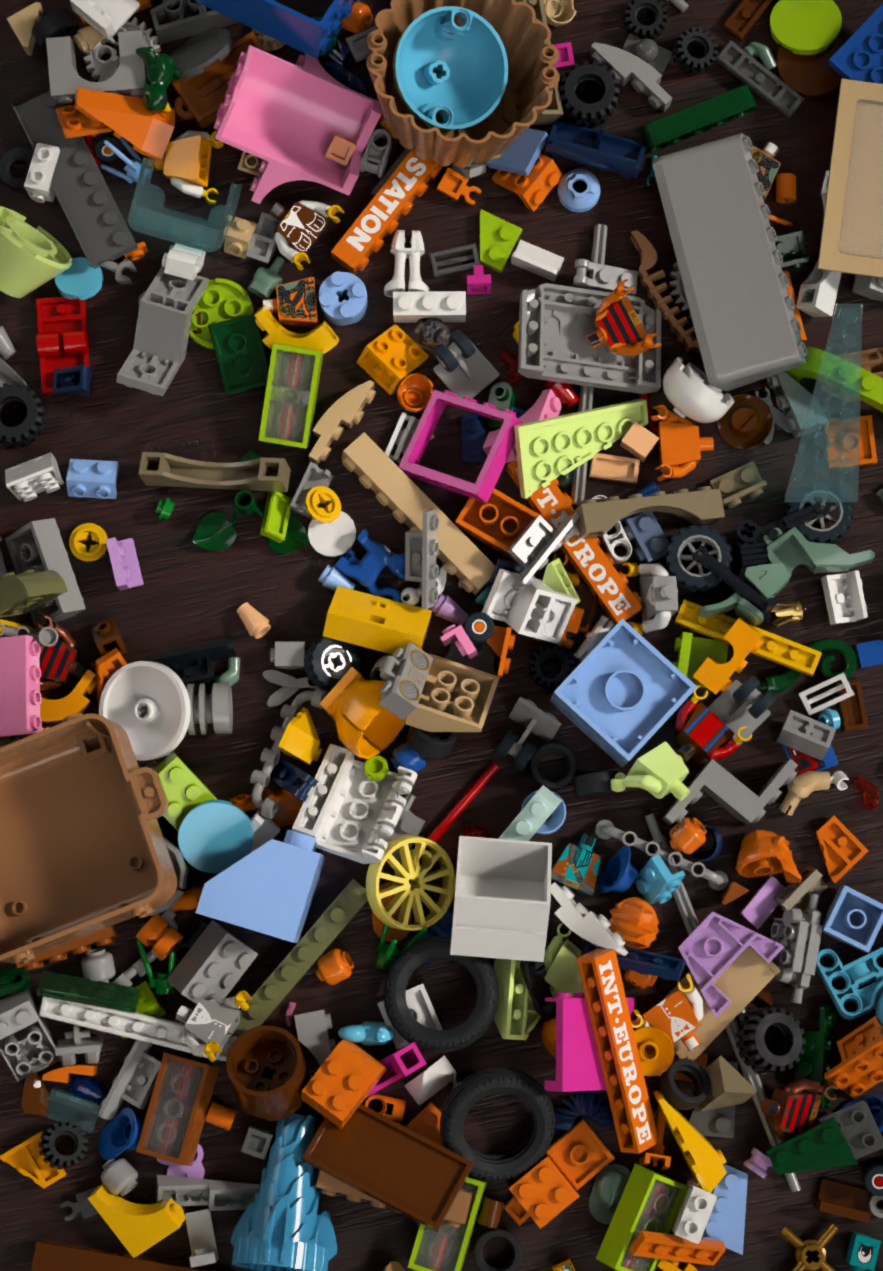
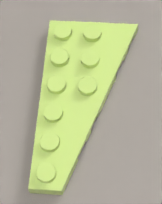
M637 399L515 425L514 434L521 498L526 499L530 497L537 489L551 484L550 481L560 475H566L593 458L594 454L602 449H608L612 446V443L624 437L635 422L641 426L647 425V401L645 399Z

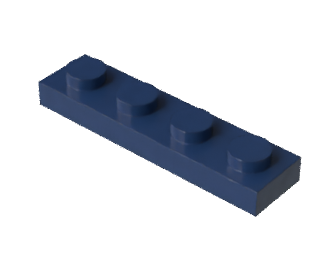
M586 941L581 956L601 948ZM624 946L628 951L626 956L616 954L619 969H628L643 975H654L665 980L679 981L685 967L684 959Z

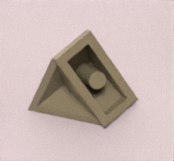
M720 1055L706 1068L711 1088L709 1095L701 1102L700 1111L743 1104L755 1095L757 1090Z

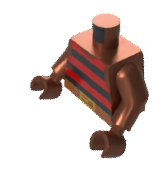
M41 614L46 619V623L41 626L35 622V625L40 629L52 627L58 632L59 636L57 643L52 647H44L40 644V691L59 688L61 684L67 685L71 675L81 679L89 669V666L77 662L80 652L76 650L77 643L68 630L52 622L49 616Z
M798 1078L786 1084L785 1087L775 1088L772 1099H763L761 1111L767 1114L766 1121L773 1125V1132L781 1142L814 1126L822 1099V1094L819 1092L824 1093L829 1100L837 1099L835 1094L827 1093L830 1088L838 1089L834 1082L820 1085L818 1081Z

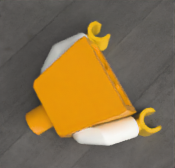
M188 130L177 137L175 141L168 143L163 159L160 162L154 160L155 168L163 170L164 176L170 179L171 184L181 192L197 198L205 197V201L208 204L214 205L217 201L209 199L208 194L214 193L218 195V191L215 188H210L206 191L203 190V187H208L212 146L217 149L222 148L224 142L214 139L216 131L209 135L208 132Z

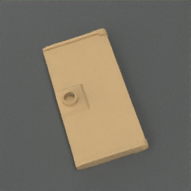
M748 946L714 982L732 1001L717 1018L712 1014L696 980L689 971L688 974L692 978L693 985L703 999L704 1016L701 1020L702 1025L693 1031L701 1044L689 1052L680 1040L673 1045L674 1052L679 1058L694 1061L775 975L781 972L780 966L776 965L773 961L770 963L766 962L751 946ZM685 976L680 982L687 983V977ZM678 984L664 999H666L668 996H670L679 989Z

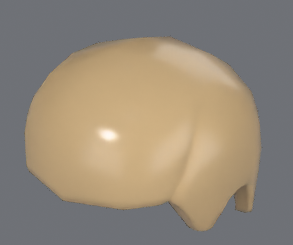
M543 0L548 25L559 27L568 24L576 15L573 5L574 0Z

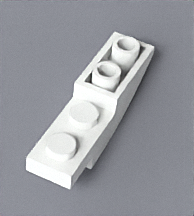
M556 882L551 885V894L561 905L555 912V915L570 930L601 949H615L616 954L622 956L628 954V951L623 946L626 942L617 932L612 933L608 928L611 924L604 915L600 914L598 916L591 911L588 912L581 903L577 904L573 900L575 894L568 886L564 885L562 887Z

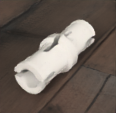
M605 616L600 617V620L590 633L587 632L585 635L586 639L577 652L574 653V656L577 659L580 658L581 662L614 626V623L608 621L609 619Z

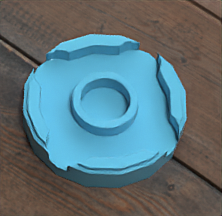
M72 258L70 268L55 277L56 288L60 295L70 300H73V298L86 300L95 296L102 287L103 273L100 266L94 269V267L91 268L87 258Z

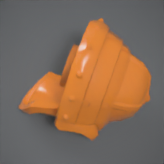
M755 830L744 837L735 868L739 875L746 878H758L783 872L788 883L798 884L801 883L802 879L793 861L792 851L789 850L788 846L790 843L784 836H778L768 830Z

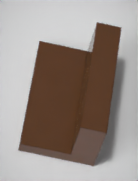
M821 1179L815 1209L868 1223L870 1213L867 1211L871 1193L866 1189Z

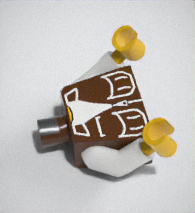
M301 200L299 202L295 201L287 210L276 201L268 213L279 221L273 232L275 233L274 239L280 254L291 262H295L297 269L302 271L303 267L300 262L307 261L310 264L306 252L330 221L327 217H330L335 223H339L340 219L334 215L337 212L344 213L342 208L338 205L330 206L316 201Z

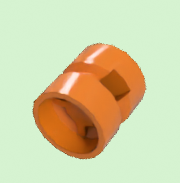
M156 914L141 928L136 938L146 947L152 946L151 951L162 961L182 941L183 936L174 927L168 928V922L162 916Z

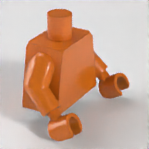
M664 405L653 406L652 409H656L658 415L652 416L651 419L653 421L662 420L657 426L660 466L655 468V470L662 472V476L658 477L657 480L682 478L694 470L696 464L700 462V452L714 451L713 437H699V427L693 425L691 420L682 418L675 412L669 411Z

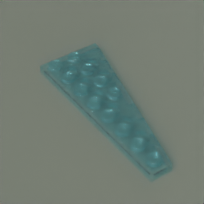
M836 303L828 339L784 496L785 502H858L862 303Z

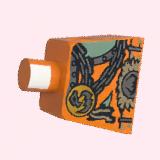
M314 277L276 286L277 298L263 299V306L266 305L271 313H278L281 325L310 328L318 326Z

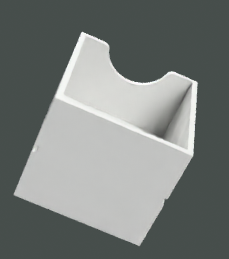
M459 836L450 955L544 962L551 901L552 843Z

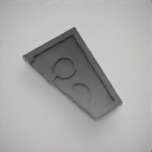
M727 1061L738 1071V1062ZM700 1103L696 1108L692 1109L689 1122L703 1136L734 1138L736 1105L700 1111Z

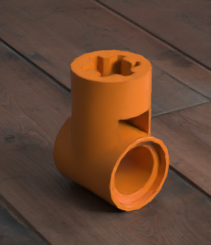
M377 1093L365 1099L364 1106L368 1107L371 1100L379 1099L383 1107L377 1113L395 1122H402L406 1100L383 1096ZM387 1103L393 1104L391 1114L385 1113Z

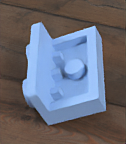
M70 459L66 477L68 496L116 499L119 462Z

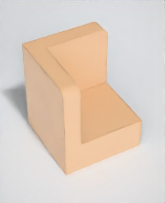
M635 422L621 440L620 446L644 462L659 438Z

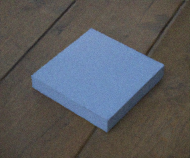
M528 128L500 157L490 159L486 164L492 169L528 176L549 136L545 131Z

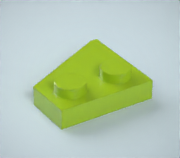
M481 209L480 263L502 273L523 229Z

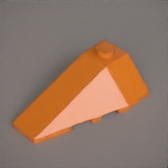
M79 87L76 89L75 108L98 125L105 124L115 131L113 134L118 139L123 137L133 144L132 149L159 162L163 159L175 127V109L171 108L172 111L151 113L145 108L142 98Z

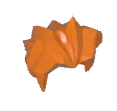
M632 897L618 902L615 908L609 910L612 918L609 920L611 926L608 928L613 934L617 932L626 943L623 946L640 950L650 947L651 942L656 939V934L659 932L657 927L659 921L656 912L649 903L643 899Z

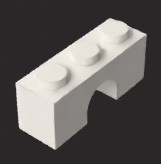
M466 291L393 292L394 323H418V320L421 318H438L442 322H466Z

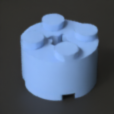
M337 271L323 281L319 289V303L324 317L337 326L353 324L363 318L368 307L366 287L360 278L348 272ZM344 296H346L348 299V301L343 300L342 302H339L340 297L343 298Z

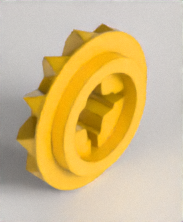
M316 486L306 494L307 497L304 501L307 505L306 512H310L313 516L312 520H318L321 524H330L339 517L341 503L333 490L325 486ZM319 503H328L324 509L317 507Z
M85 523L79 525L70 535V550L77 559L85 562L97 561L105 555L107 550L106 539L108 537L106 532L96 524ZM91 533L92 540L99 543V545H92L88 552L86 545L79 541L88 540Z

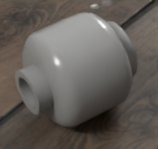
M105 948L85 952L86 956L81 960L84 980L94 983L95 987L109 984L108 979L113 978L116 974L113 955L105 951Z
M114 1158L108 1160L102 1166L104 1171L100 1179L111 1194L125 1196L138 1184L136 1181L138 1172L126 1158L118 1160Z

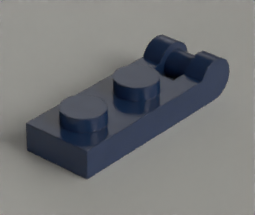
M280 757L278 764L274 766L270 774L271 781L303 802L309 797L307 794L312 787L315 788L319 782L282 757Z

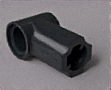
M199 918L182 942L174 949V960L178 964L180 963V952L183 949H190L208 926Z

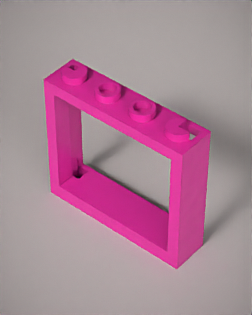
M434 390L398 467L408 477L488 503L515 444L514 426L523 423L516 417V413L504 408L503 411L497 410V407L487 402L481 405L468 396H464L462 399L448 390H444V392ZM446 405L503 422L475 484L419 465Z

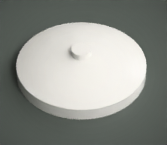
M137 661L121 667L107 681L100 698L99 715L119 724L126 731L136 760H156L171 753L183 740L190 722V699L184 683L169 667L157 662Z

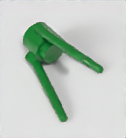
M386 924L383 926L380 943L376 949L378 955L375 959L376 965L383 970H389L393 961L400 954L395 946L397 943L396 939H393L391 944L385 945L389 926ZM423 927L422 930L415 935V937L403 948V950L411 944L417 942L425 934L428 928Z
M136 939L149 978V987H155L156 994L174 993L175 988L167 981V978L175 968L174 950L169 955L168 971L157 972V977L154 978L143 944Z

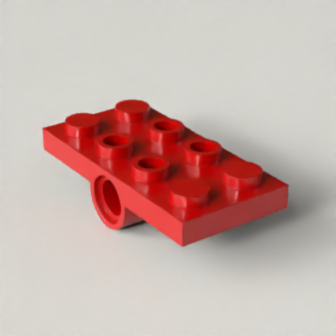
M65 297L36 299L38 323L36 342L40 357L41 389L43 395L53 394L54 370L79 365H87L90 368L86 300H79V298L70 300Z

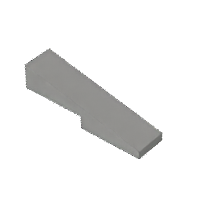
M157 1175L156 1178L157 1203L172 1197L175 1203L180 1206L208 1205L209 1211L246 1210L249 1203H254L255 1194L260 1193V1184Z

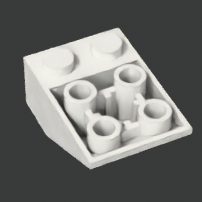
M51 452L5 470L6 487L19 501L27 502L37 498V494L44 491L46 493L54 492L60 489L59 485L65 484L57 461Z

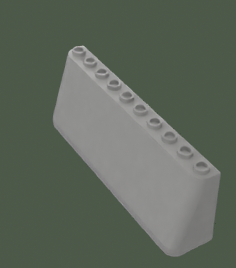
M743 133L663 155L652 161L705 372L713 387L726 392L807 364L805 359L807 349L799 336L801 326L793 313L795 304L787 291L789 281L786 274L782 272V255L775 245L777 236L774 228L770 226L768 219L771 218V213L767 204H764V187L757 177L759 168L756 160L751 155L753 145L750 138Z

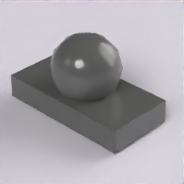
M630 33L622 50L644 60L662 76L672 56L671 51L658 46L652 39H642Z

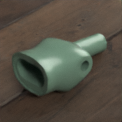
M277 256L270 268L259 267L254 274L253 280L247 287L248 290L262 299H269L276 290V286L282 284L283 280L278 272L285 263V260Z

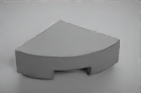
M472 162L470 166L465 168L452 164V169L470 179L486 172V164Z

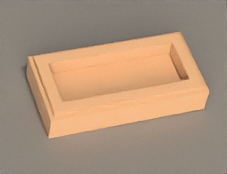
M596 453L591 458L589 478L637 484L640 459Z

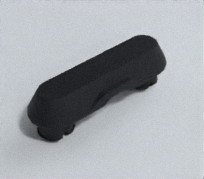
M521 960L520 969L536 1012L544 1019H550L552 1016L556 1017V1002L545 1001V998L552 997V994L544 980V971L546 969L544 962Z

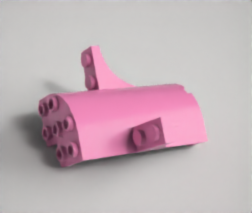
M249 45L246 53L241 52L236 71L230 77L225 94L226 98L218 109L213 128L217 129L216 140L262 159L258 170L261 174L259 178L254 177L249 189L253 191L251 201L260 204L272 189L283 183L296 180L317 182L349 196L359 177L362 153L382 113L379 101L356 92L338 82L324 70L318 59L312 56L300 54L294 65ZM335 133L357 143L347 166L325 157V153Z

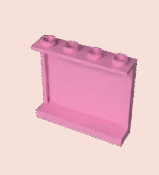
M29 635L0 637V738L33 735L41 732L40 703L42 697L40 693L41 669L39 662L41 646L38 637Z

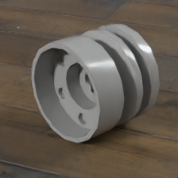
M200 683L199 695H196L195 684H187L191 707L188 726L189 735H196L197 724H200L202 735H206L208 724H213L215 734H232L233 702L231 683H213L211 694H207L205 684Z

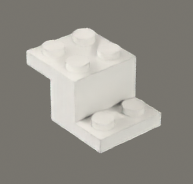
M499 569L482 612L489 615L492 619L506 622L518 634L559 644L577 599L574 596L553 591L544 582L536 578L527 587L524 588L522 586L514 589L511 584L520 574Z

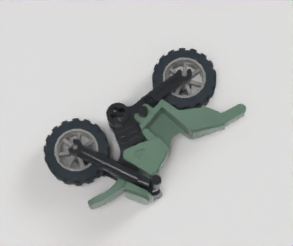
M812 480L809 484L804 483L794 492L788 505L787 516L777 519L766 526H758L752 520L740 522L734 537V545L739 550L737 556L740 574L738 576L731 572L730 569L732 550L730 544L728 545L726 537L724 535L721 536L715 528L709 529L706 525H701V527L692 525L688 529H681L677 535L673 536L667 549L666 568L671 576H676L677 583L683 589L686 587L691 592H696V590L706 592L710 588H717L730 596V598L723 602L701 607L699 609L700 617L716 616L734 609L738 617H741L748 624L756 626L761 623H770L772 609L777 605V600L774 597L789 582L792 571L796 566L805 565L813 574L849 571V569L871 563L875 553L872 550L848 554L835 544L846 535L851 526L854 516L853 502L851 499L849 500L847 491L840 489V485L836 483L833 485L828 480H823L822 482ZM820 497L823 499L820 504V502L815 503L813 498ZM826 499L832 502L834 506L830 507V504L825 505ZM808 501L811 506L802 509L804 504ZM837 510L838 519L828 515V513ZM825 520L830 521L834 525L825 529ZM697 542L701 543L698 550H695V548L691 544ZM705 544L710 546L713 551L708 552ZM687 546L693 555H681V553ZM681 560H690L692 562L685 569ZM692 569L695 572H699V575L693 574L689 571Z

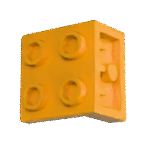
M394 324L365 347L356 363L389 395H392L398 389L400 382L424 363L429 355L398 325Z

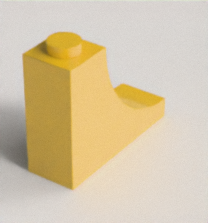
M103 1183L96 1187L88 1197V1200L133 1258L178 1230L186 1219L182 1207L175 1203L172 1197L156 1204H137L111 1194Z

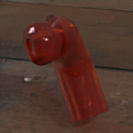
M505 349L499 356V359L508 365L507 378L509 382L519 383L522 381L523 375L518 372V358Z
M860 775L854 782V785L863 791L864 807L869 811H874L880 805L879 789L864 776Z

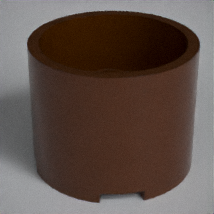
M276 1026L254 1027L242 1033L233 1042L228 1051L226 1059L227 1073L237 1101L247 1114L267 1119V1121H277L291 1116L302 1106L301 1092L310 1079L300 1045L291 1033Z

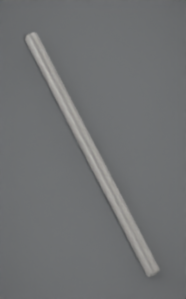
M596 224L594 227L591 262L604 264L607 225ZM580 386L578 412L592 409L594 387ZM587 462L573 470L571 491L573 506H580L582 501H584Z

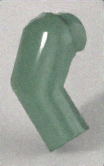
M750 42L744 48V51L751 57H759L764 67L768 70L777 66L767 46L758 42Z
M229 657L228 670L221 676H216V682L214 683L230 682L231 686L238 682L240 658Z

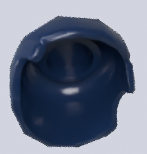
M703 824L707 831L705 843L692 854H689L698 862L713 860L720 854L723 846L721 834L709 824Z

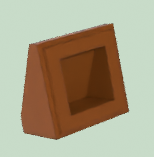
M734 881L728 882L718 902L720 905H726L749 890Z

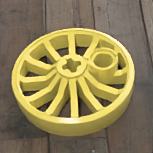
M404 835L391 839L387 842L388 846L384 850L381 862L369 865L366 876V894L369 905L377 918L389 927L405 931L422 930L423 927L428 928L442 918L452 902L455 891L453 864L445 850L427 838ZM415 843V849L409 850L408 844ZM425 847H428L431 852L425 850ZM398 848L400 851L402 865L392 855V853ZM420 857H422L421 865H419ZM438 860L440 869L427 873ZM386 861L394 869V876L381 872ZM442 877V888L425 884L428 881ZM380 878L393 881L391 887L379 891ZM424 890L440 893L437 904ZM395 894L394 898L384 908L381 899ZM421 901L430 910L426 917H424ZM401 905L399 917L396 921L391 915ZM412 907L415 920L414 923L408 924Z

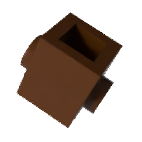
M113 618L100 622L90 628L101 656H104L116 647L121 655L127 653L124 640Z

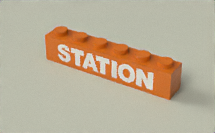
M412 149L332 249V259L354 275L358 270L363 271L370 261L368 258L372 252L377 253L384 244V237L387 233L392 234L399 224L397 222L402 214L406 216L413 207V200L425 193L428 188L426 184L431 178L435 179L440 174L442 167L437 165L433 159L423 160L418 158L414 153V149Z

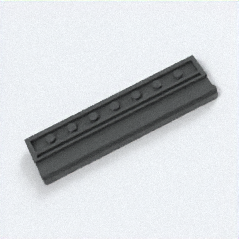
M50 91L19 106H13V109L34 151L37 143L59 147L60 154L50 184L91 268L94 267L96 269L99 267V264L110 259L113 261L138 249V246L84 137L65 138L56 115V108L64 107L67 104H59L58 101L51 97Z

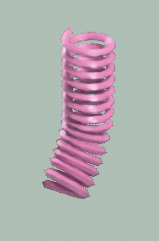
M289 1002L290 1004L285 1012L287 1027L293 1024L291 1017L294 1006H296L294 1002Z

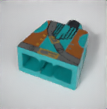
M583 833L578 846L568 843L551 870V880L592 896L601 860L600 855L592 853L597 839Z

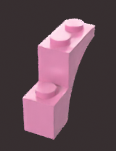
M551 388L543 390L535 404L518 419L524 424L557 417L562 407L561 402ZM500 429L489 432L483 446L487 456ZM514 444L506 463L517 461L516 444Z

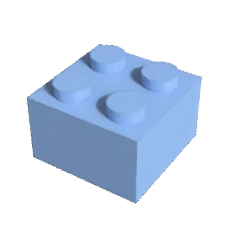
M846 885L840 886L821 924L823 926L822 932L863 953H869L883 924V904Z

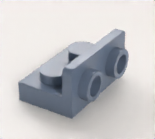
M652 511L643 512L625 520V527L623 529L629 541L633 539L637 547L634 551L640 562L644 561L645 564H651L666 556L669 542Z

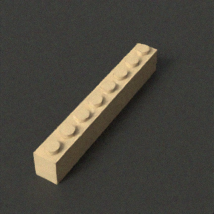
M365 432L343 450L341 459L346 469L350 472L354 471L360 477L359 481L367 489L371 488L377 494V500L383 506L387 505L393 511L392 514L395 519L400 523L404 522L410 528L409 531L422 532L423 512L429 509H437L439 527L436 540L439 542V551L436 558L438 557L444 563L443 566L449 574H455L461 580L460 584L467 592H472L476 596L491 583L489 580L495 565Z

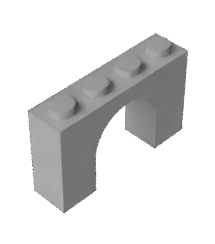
M143 31L118 32L119 66L109 79L102 82H90L79 76L76 69L74 41L70 36L46 38L51 97L58 101L59 104L72 103L78 87L137 98L142 97V88L145 87L144 83L149 84L146 77L145 62L136 54L135 50L139 47H146V38Z

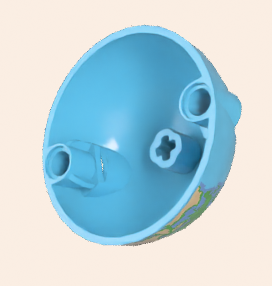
M443 6L421 14L401 34L393 55L392 69L396 90L408 110L418 119L425 122L430 129L433 127L438 129H463L483 121L498 106L506 89L508 59L500 36L483 17L466 8ZM455 15L460 18V26H457L454 22ZM436 113L442 118L441 124L436 121Z

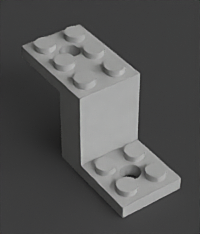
M161 267L140 300L133 350L118 372L116 380L117 383L127 387L140 389L152 395L162 397L185 359L192 313L205 292L209 280L198 275L191 281L165 274V267Z
M711 759L687 786L690 790L687 797L682 801L677 799L661 820L667 825L673 822L679 823L688 813L685 809L689 803L691 805L695 804L705 792L744 825L757 823L766 813L763 809L765 805L773 804L782 793L779 788L782 785L789 784L797 775V772L794 770L798 764L792 759L783 762L756 795L721 765Z

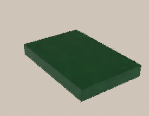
M255 313L208 325L226 396L267 386L269 365L260 331L255 322Z

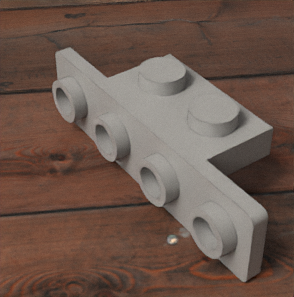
M429 509L423 512L422 532H405V581L422 582V609H429L435 606L438 600L436 579L439 568L436 564V555L439 551V542L436 540V534L439 527V517L437 516V509Z
M577 512L565 517L556 530L540 515L531 521L507 551L524 568L511 584L514 589L522 586L525 588L535 579L534 573L548 563L549 559L547 557L550 553L558 550L563 544L562 538L576 528L577 524L575 522L580 517Z
M140 1040L135 1041L131 1051L124 1059V1064L119 1074L112 1082V1088L101 1103L98 1113L99 1117L113 1120L124 1100L144 1110L153 1092L161 1065L159 1059L148 1054L153 1045L152 1043Z

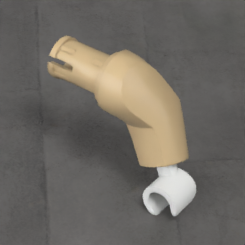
M826 771L804 772L794 777L787 785L788 793L779 809L783 813L788 811L787 815L792 816L802 798L808 797L813 791L828 790L830 784H835L839 790H846L848 786L843 780H849V778L842 771H837L832 776Z

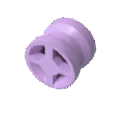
M753 1148L751 1151L752 1156L750 1159L745 1160L743 1165L762 1178H765L767 1175L766 1170L768 1167L773 1166L769 1157Z

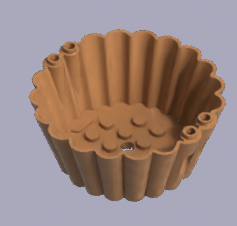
M391 0V9H384L376 15L375 24L377 29L369 33L367 37L370 55L367 58L366 65L388 129L398 136L401 146L406 149H414V153L418 158L423 160L433 159L439 166H448L453 163L455 166L465 168L470 166L472 162L484 164L494 155L503 154L551 104V91L560 80V75L554 67L559 60V51L553 44L548 42L551 38L550 28L545 23L535 20V10L528 3L515 2V0ZM443 6L466 8L483 17L500 36L508 59V80L500 103L483 121L463 129H438L437 127L430 129L425 122L412 114L402 102L393 79V55L401 34L421 14ZM455 15L454 22L457 26H460V18ZM436 113V121L441 124L442 118Z

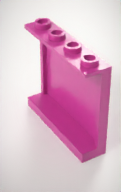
M555 992V997L545 998V1001L556 1002V1080H545L544 1091L606 1090L584 992H574V997H571V993ZM626 997L630 1017L633 1021L634 997Z

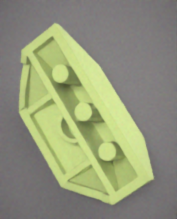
M496 958L494 961V972L499 987V1001L494 1021L502 1039L526 1040L541 1018L535 1010L520 969L521 960Z

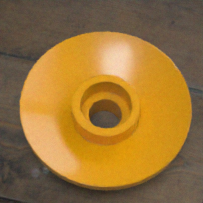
M641 1027L634 1030L644 1076H656L665 1072L672 1064L674 1058V1046L671 1039L666 1033L655 1027ZM652 1045L655 1051H647L646 1046Z

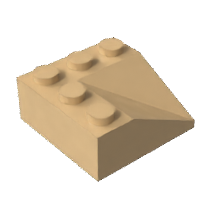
M430 653L429 655L433 657V661L418 706L407 716L405 724L427 732H481L500 677Z

